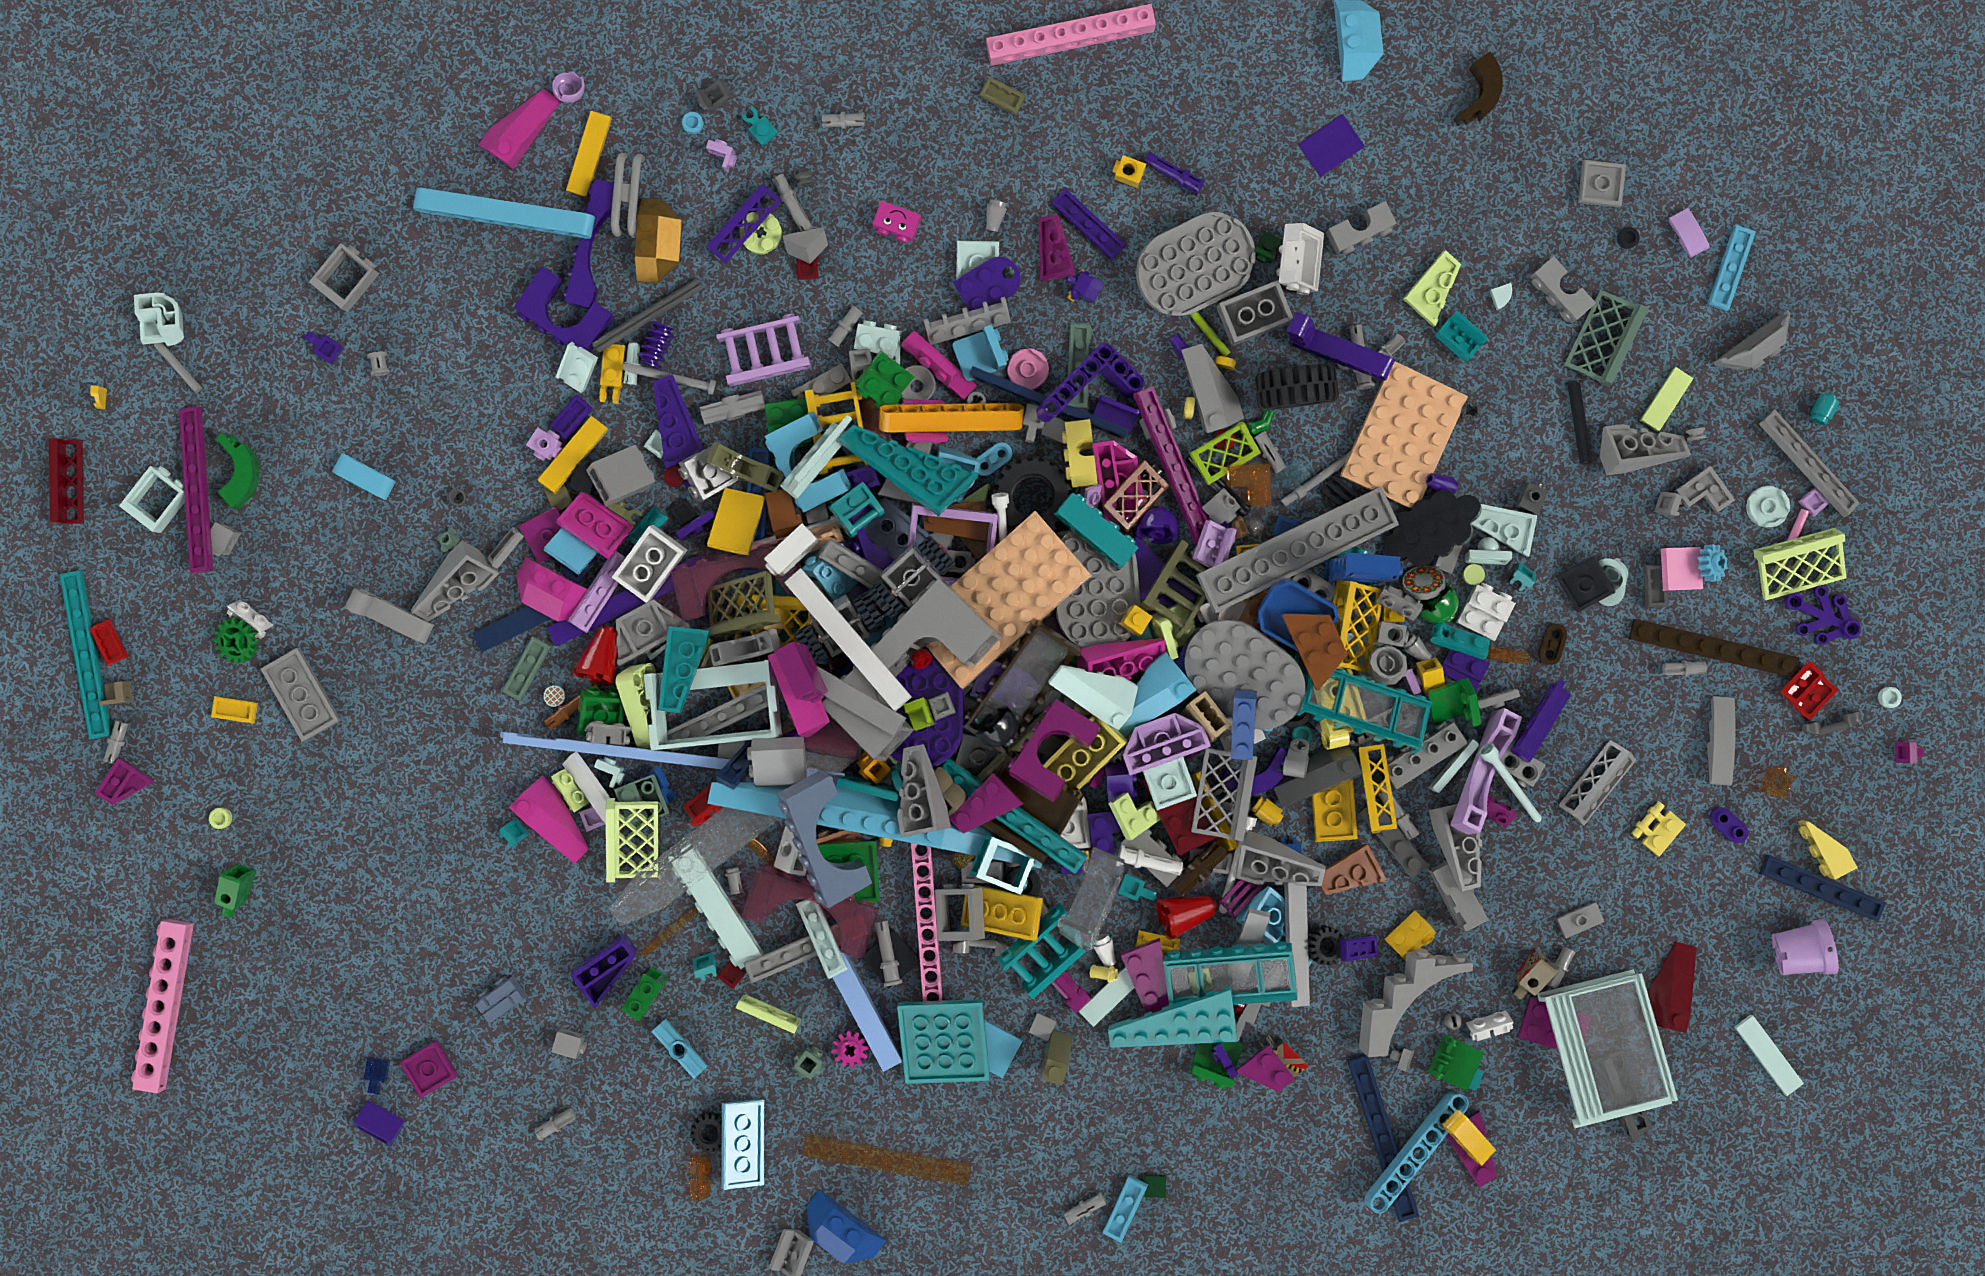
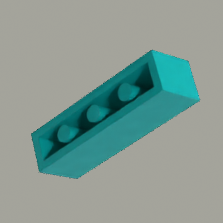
M1078 493L1070 494L1053 515L1117 569L1123 568L1138 549L1135 545L1136 541L1129 535L1124 536L1119 532L1120 528L1114 522L1106 521L1102 517L1103 513L1100 510L1087 505V500Z

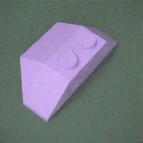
M1173 713L1135 727L1124 750L1123 758L1129 775H1133L1211 746L1204 726L1177 713Z

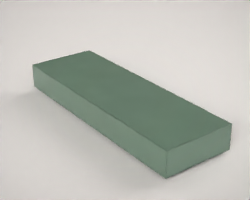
M532 636L502 692L518 701H522L552 646Z

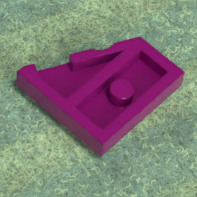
M118 758L95 794L111 805H116L152 784L155 780L126 760Z
M1268 1044L1236 1069L1239 1074L1277 1092H1280L1295 1080Z

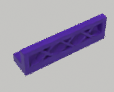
M762 183L707 244V249L726 264L781 203V200ZM768 194L775 202L768 208H761L760 202ZM752 211H758L759 220L756 223H747V215ZM737 227H744L745 235L742 239L732 238V233ZM730 242L731 251L724 257L717 250L723 243Z
M1562 679L1549 686L1510 752L1526 763L1531 762L1571 696L1570 693L1562 689L1566 683Z

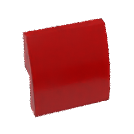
M1808 661L1779 691L1790 705L1807 721H1810L1838 691L1824 677L1825 674L1811 661Z

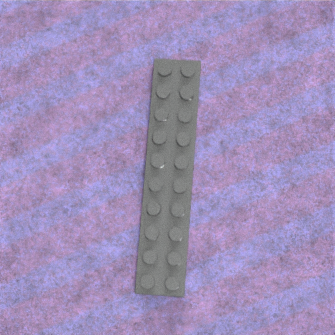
M1379 487L1215 565L1196 576L1215 614L1271 587L1273 583L1279 580L1290 578L1398 526L1399 523L1382 487Z

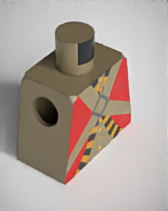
M1534 948L1514 975L1518 984L1514 987L1512 993L1520 999L1528 991L1533 995H1537L1558 973L1553 962Z
M1268 1034L1259 1040L1262 1047H1265L1267 1044L1271 1047L1293 1077L1309 1067L1283 1039L1275 1043Z

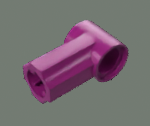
M1066 971L1052 982L1075 1013L1079 1012L1092 1000L1082 986H1078Z

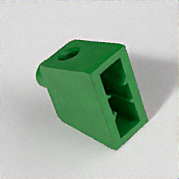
M236 864L220 874L214 903L222 906L220 913L222 916L233 917L235 909L246 903L257 870Z

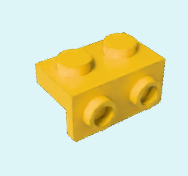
M1414 910L1385 938V941L1406 961L1407 951H1415V949L1421 948L1424 944L1428 945L1434 939L1436 932Z

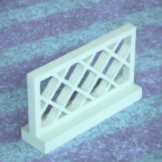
M847 415L839 425L833 422L782 482L780 487L797 500L842 446L839 442L840 437L846 432L844 430L852 418Z

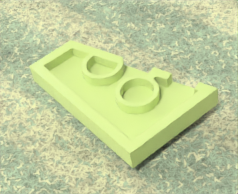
M1446 250L1438 256L1403 298L1433 327L1438 322L1437 318L1445 305L1449 289L1452 288L1461 266Z

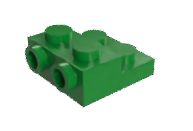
M880 350L856 380L855 384L859 388L857 392L866 399L870 396L875 400L873 404L880 409L883 405H896L903 396L902 392L914 379V376Z
M806 397L764 404L768 434L809 414ZM813 436L801 442L798 447L809 446V442H813Z
M594 686L587 687V690L581 689L578 707L580 712L577 725L578 735H586L587 732L584 729L589 723L594 721H601L607 725L622 724L624 707L617 688H609L608 691H600L598 687Z

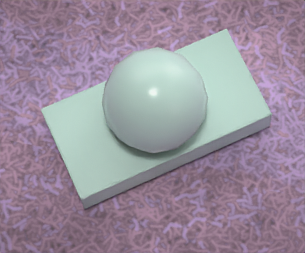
M1486 537L1479 541L1478 550H1469L1466 553L1465 562L1506 565L1512 559V551H1498V542L1494 538Z

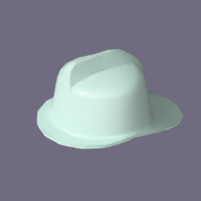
M1604 558L1598 562L1614 586L1616 593L1599 602L1605 606H1614L1619 604L1624 597L1628 569L1618 558L1614 560Z

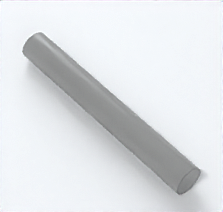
M162 342L154 344V347L195 393H198L202 387Z

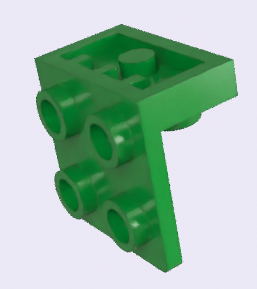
M1468 678L1427 692L1428 700L1433 702L1430 711L1434 724L1464 715L1466 720H1470L1473 727L1481 725L1477 693Z

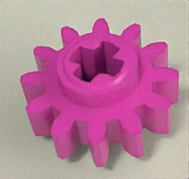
M850 1029L847 1031V1036L840 1032V1041L837 1039L833 1041V1044L838 1046L832 1049V1053H838L835 1061L842 1059V1067L846 1063H850L851 1069L854 1067V1062L862 1065L861 1057H868L864 1050H868L870 1047L867 1044L863 1045L866 1040L865 1037L860 1039L859 1031L852 1035ZM847 1045L855 1047L854 1053L846 1051Z

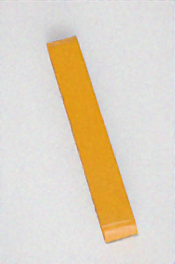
M1017 403L883 405L880 407L879 429L884 432L1019 430L1023 424L1024 407Z

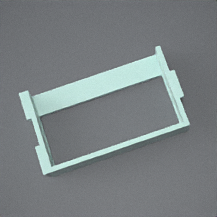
M770 660L697 669L690 690L766 682L771 728L769 730L668 740L665 711H658L663 673L644 674L646 700L650 699L652 725H648L651 750L747 741L753 738L783 737L777 678Z

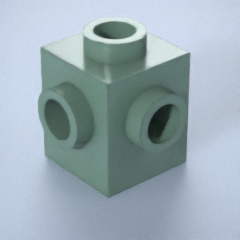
M807 1046L805 1050L801 1048L794 1058L797 1062L793 1068L796 1069L800 1076L811 1080L815 1074L818 1076L825 1067L822 1064L825 1059L822 1056L823 1052L814 1046L812 1048ZM809 1057L814 1063L809 1064L807 1058Z

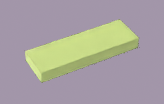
M1677 367L1673 368L1639 421L1656 432L1660 431L1694 378Z

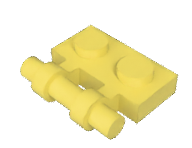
M1658 801L1654 807L1651 806L1647 810L1648 814L1644 819L1636 823V828L1631 834L1637 839L1642 833L1646 835L1641 843L1656 856L1660 857L1686 824L1669 810L1662 815L1660 812L1665 806ZM1656 819L1658 823L1650 830L1648 826Z

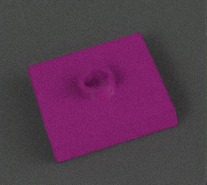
M557 506L518 526L539 563L552 557L544 551V547L562 528L557 524V519L561 516Z
M438 1039L399 1062L420 1099L459 1076Z

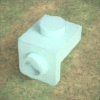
M609 757L597 759L594 767L613 775L609 787L616 788L617 785H621L625 774L622 773L624 768L616 765V760Z

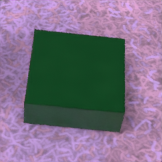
M1144 1174V1183L1148 1184L1144 1197L1166 1198V1175Z

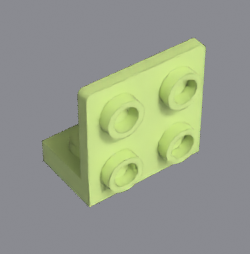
M1180 604L1168 608L1184 620L1190 613ZM1160 613L1151 615V623L1156 639L1164 638L1165 652L1172 660L1178 658L1177 649L1183 646L1196 629L1195 623L1188 635L1184 633L1178 639L1175 636L1180 629L1179 626Z

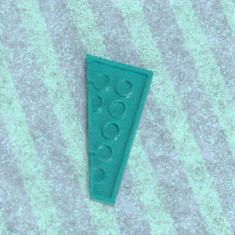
M856 425L848 429L839 440L842 445L938 517L979 475V473L974 471L970 473L960 469L961 466L954 463L953 465L944 463L940 458L910 446L909 448L900 446L897 441L892 439L890 441L878 437V434Z

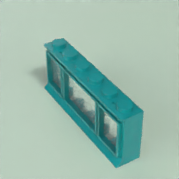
M1339 668L1332 673L1319 690H1316L1306 670L1304 678L1305 695L1296 715L1300 716L1307 712L1313 714V719L1316 721L1328 719L1334 721V727L1342 728L1346 725L1354 728L1353 733L1360 735L1367 732L1373 734V739L1376 741L1388 739L1393 741L1394 747L1409 746L1411 747L1410 753L1413 754L1423 749L1422 743L1433 702L1426 700L1424 696H1413L1407 694L1403 689H1392L1387 687L1385 683L1372 682L1364 676H1354L1348 674L1346 670Z
M1280 941L1270 945L1257 943L1253 946L1245 947L1243 945H1234L1231 948L1216 946L1207 950L1193 948L1189 951L1171 950L1164 953L1163 964L1169 1005L1190 998L1198 999L1206 996L1208 992L1214 991L1216 993L1222 991L1224 987L1229 985L1232 988L1234 1005L1295 1001L1298 998L1292 943Z

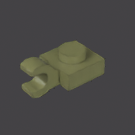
M622 501L607 507L625 518L633 526H637V523L632 520L633 515L643 516V513L637 509L631 511L625 509L627 504Z

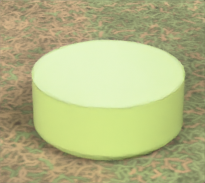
M1477 564L1466 566L1462 572L1463 580L1469 585H1478L1485 577L1483 568Z
M216 808L211 811L209 822L216 829L226 828L232 822V814L226 808Z

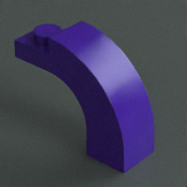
M1278 747L1267 766L1261 772L1254 774L1251 795L1271 789L1282 779L1284 775L1278 771V768L1284 766L1288 751ZM1228 768L1222 774L1221 781L1231 774ZM1238 772L1237 774H1235L1238 779H1239V774H1240V772ZM1231 777L1223 784L1228 790L1234 791L1237 789L1238 782L1234 777Z

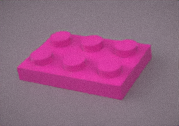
M581 492L557 519L558 525L608 560L634 530L632 524L584 492Z

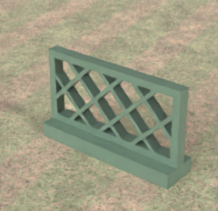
M1600 290L1595 300L1596 304L1592 306L1564 367L1599 381L1602 385L1610 388L1649 308L1643 305H1635ZM1601 297L1610 300L1612 308L1602 311L1599 305ZM1627 307L1633 311L1630 317L1621 319L1618 309ZM1614 311L1618 321L1607 325L1603 314ZM1600 316L1603 327L1593 330L1590 320ZM1619 324L1622 334L1612 338L1609 328ZM1605 329L1609 340L1598 344L1594 333ZM1591 334L1595 345L1584 349L1581 339ZM1611 343L1613 353L1603 357L1600 346ZM1596 348L1600 359L1589 362L1585 352ZM1582 353L1586 364L1576 366L1570 363L1573 356ZM1602 362L1604 368L1602 376L1593 373L1590 365Z

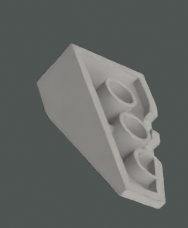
M1198 344L1182 349L1181 352L1203 430L1209 433L1244 419L1239 398L1204 346Z
M1625 424L1605 426L1603 428L1600 459L1606 475L1627 473L1691 455L1685 438L1681 435L1666 432L1658 434L1648 432V429L1645 428L1633 429L1630 428V425Z
M461 540L447 555L411 609V612L430 621L450 609V604L458 599L464 601L468 598L467 594L475 589L481 591L486 588L499 574V571L491 565L477 548Z
M924 744L904 748L901 771L903 784L899 796H901V806L898 809L897 815L901 837L951 828L947 806Z
M1458 804L1428 810L1434 833L1460 892L1481 887L1482 861L1479 858L1482 840L1480 839V833L1466 834L1450 826Z

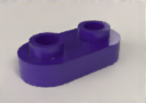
M1717 807L1711 811L1709 817L1711 824L1729 841L1742 843L1747 839L1749 834L1747 826L1729 809ZM1724 814L1725 820L1721 822L1720 816ZM1737 829H1740L1741 834L1739 836H1736L1735 834Z

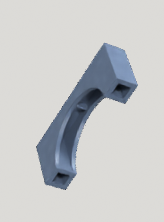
M821 769L777 793L780 800L778 806L787 818L785 824L794 836L792 839L793 844L800 851V861L809 873L806 875L807 879L815 888L814 897L819 904L823 903L826 907L830 908L872 884L866 866L857 859L847 863H832L825 860L819 851L816 841L818 817L826 803L838 794L831 775Z

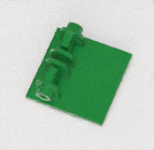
M1444 1034L1428 1073L1437 1079H1442L1468 1091L1484 1052Z

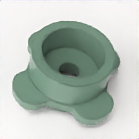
M449 528L446 533L439 534L437 538L441 544L440 549L443 552L453 550L460 542L459 537L456 535V530L453 528Z

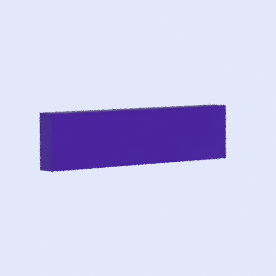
M1066 188L1051 202V205L1111 261L1126 247V244Z

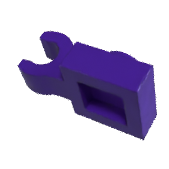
M308 331L304 339L316 346L313 352L330 364L335 362L344 348L325 334L322 338H319Z

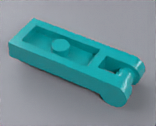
M1445 622L1433 624L1432 629L1434 632L1431 634L1430 639L1433 644L1485 660L1487 658L1490 645L1489 638L1446 625Z

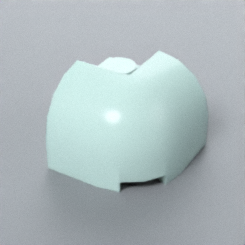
M165 293L134 295L135 315L140 321V340L142 344L165 342L167 346H171L182 341L184 338L183 316L178 303L173 298L166 296Z

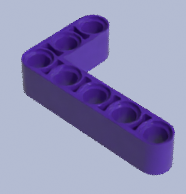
M1294 313L1286 331L1290 343L1294 347L1380 380H1387L1395 363V360L1390 356L1316 329L1313 320L1302 313Z
M1102 343L1041 403L1036 411L1037 417L1042 422L1053 420L1099 372L1122 395L1128 398L1134 397L1133 394L1143 389L1144 379L1110 344ZM1099 352L1104 354L1105 359L1100 356ZM1086 366H1089L1092 369V372H1089L1086 369ZM1114 367L1119 369L1120 374L1115 371ZM1072 379L1076 380L1079 386L1075 385ZM1129 382L1135 386V389L1130 386ZM1059 393H1062L1065 396V399H1062L1059 396ZM1045 406L1049 407L1052 413L1047 412Z

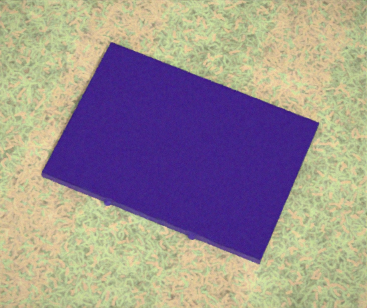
M1343 114L1298 144L1320 177L1335 169L1337 165L1365 147Z

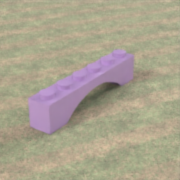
M1505 708L1492 711L1450 826L1466 834L1481 832L1487 816L1489 788L1496 769L1492 763L1484 761L1479 751L1486 744L1493 743L1499 751L1498 758L1501 760L1504 752L1517 734L1522 720L1521 716Z

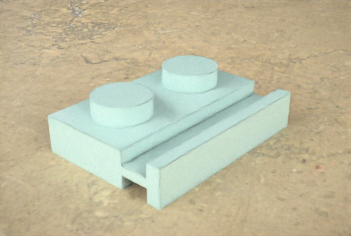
M571 342L566 348L556 378L563 379L564 383L582 393L587 387L598 357L582 347H576L575 343Z

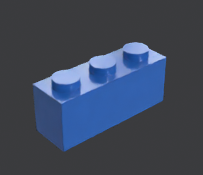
M1235 689L1231 759H1253L1257 691Z

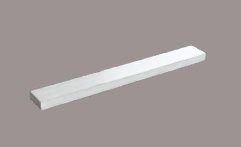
M801 568L785 582L894 711H897L912 697Z

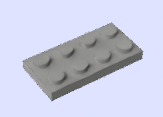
M300 648L290 651L261 668L262 673L302 742L341 721Z

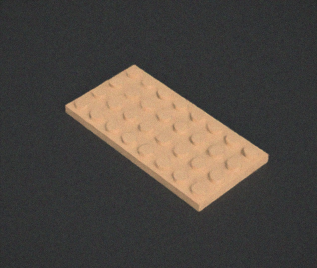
M1034 511L951 585L1003 637L974 667L963 664L941 641L931 642L926 647L956 683L964 689L1025 635V630L1030 623L1034 624L1037 619L1041 621L1092 575L1041 516Z

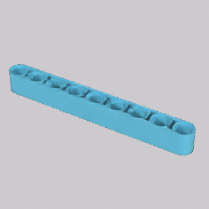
M416 188L413 210L422 213L590 239L592 236L595 220L593 215L426 188Z

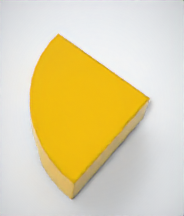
M91 385L90 394L95 397L96 403H93L97 409H105L107 389Z

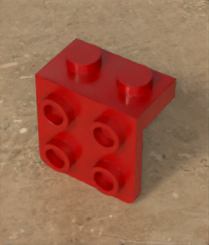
M711 784L683 806L693 819L690 822L691 826L705 827L713 821L712 816L714 814H721L728 809L727 807L707 804Z

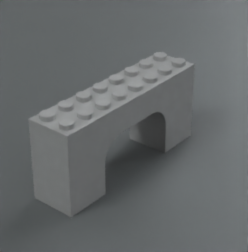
M938 579L937 581L933 580L927 586V591L922 597L918 596L912 602V607L909 611L903 612L897 618V623L893 628H888L882 634L883 638L878 644L874 643L870 649L896 677L910 662L911 656L931 642L941 641L963 664L974 667L1003 636L950 584ZM855 664L852 667L853 670L848 675L846 674L840 678V680L892 709ZM826 696L823 697L824 701L822 703L825 710L873 759L886 761L914 731L904 721L896 737Z

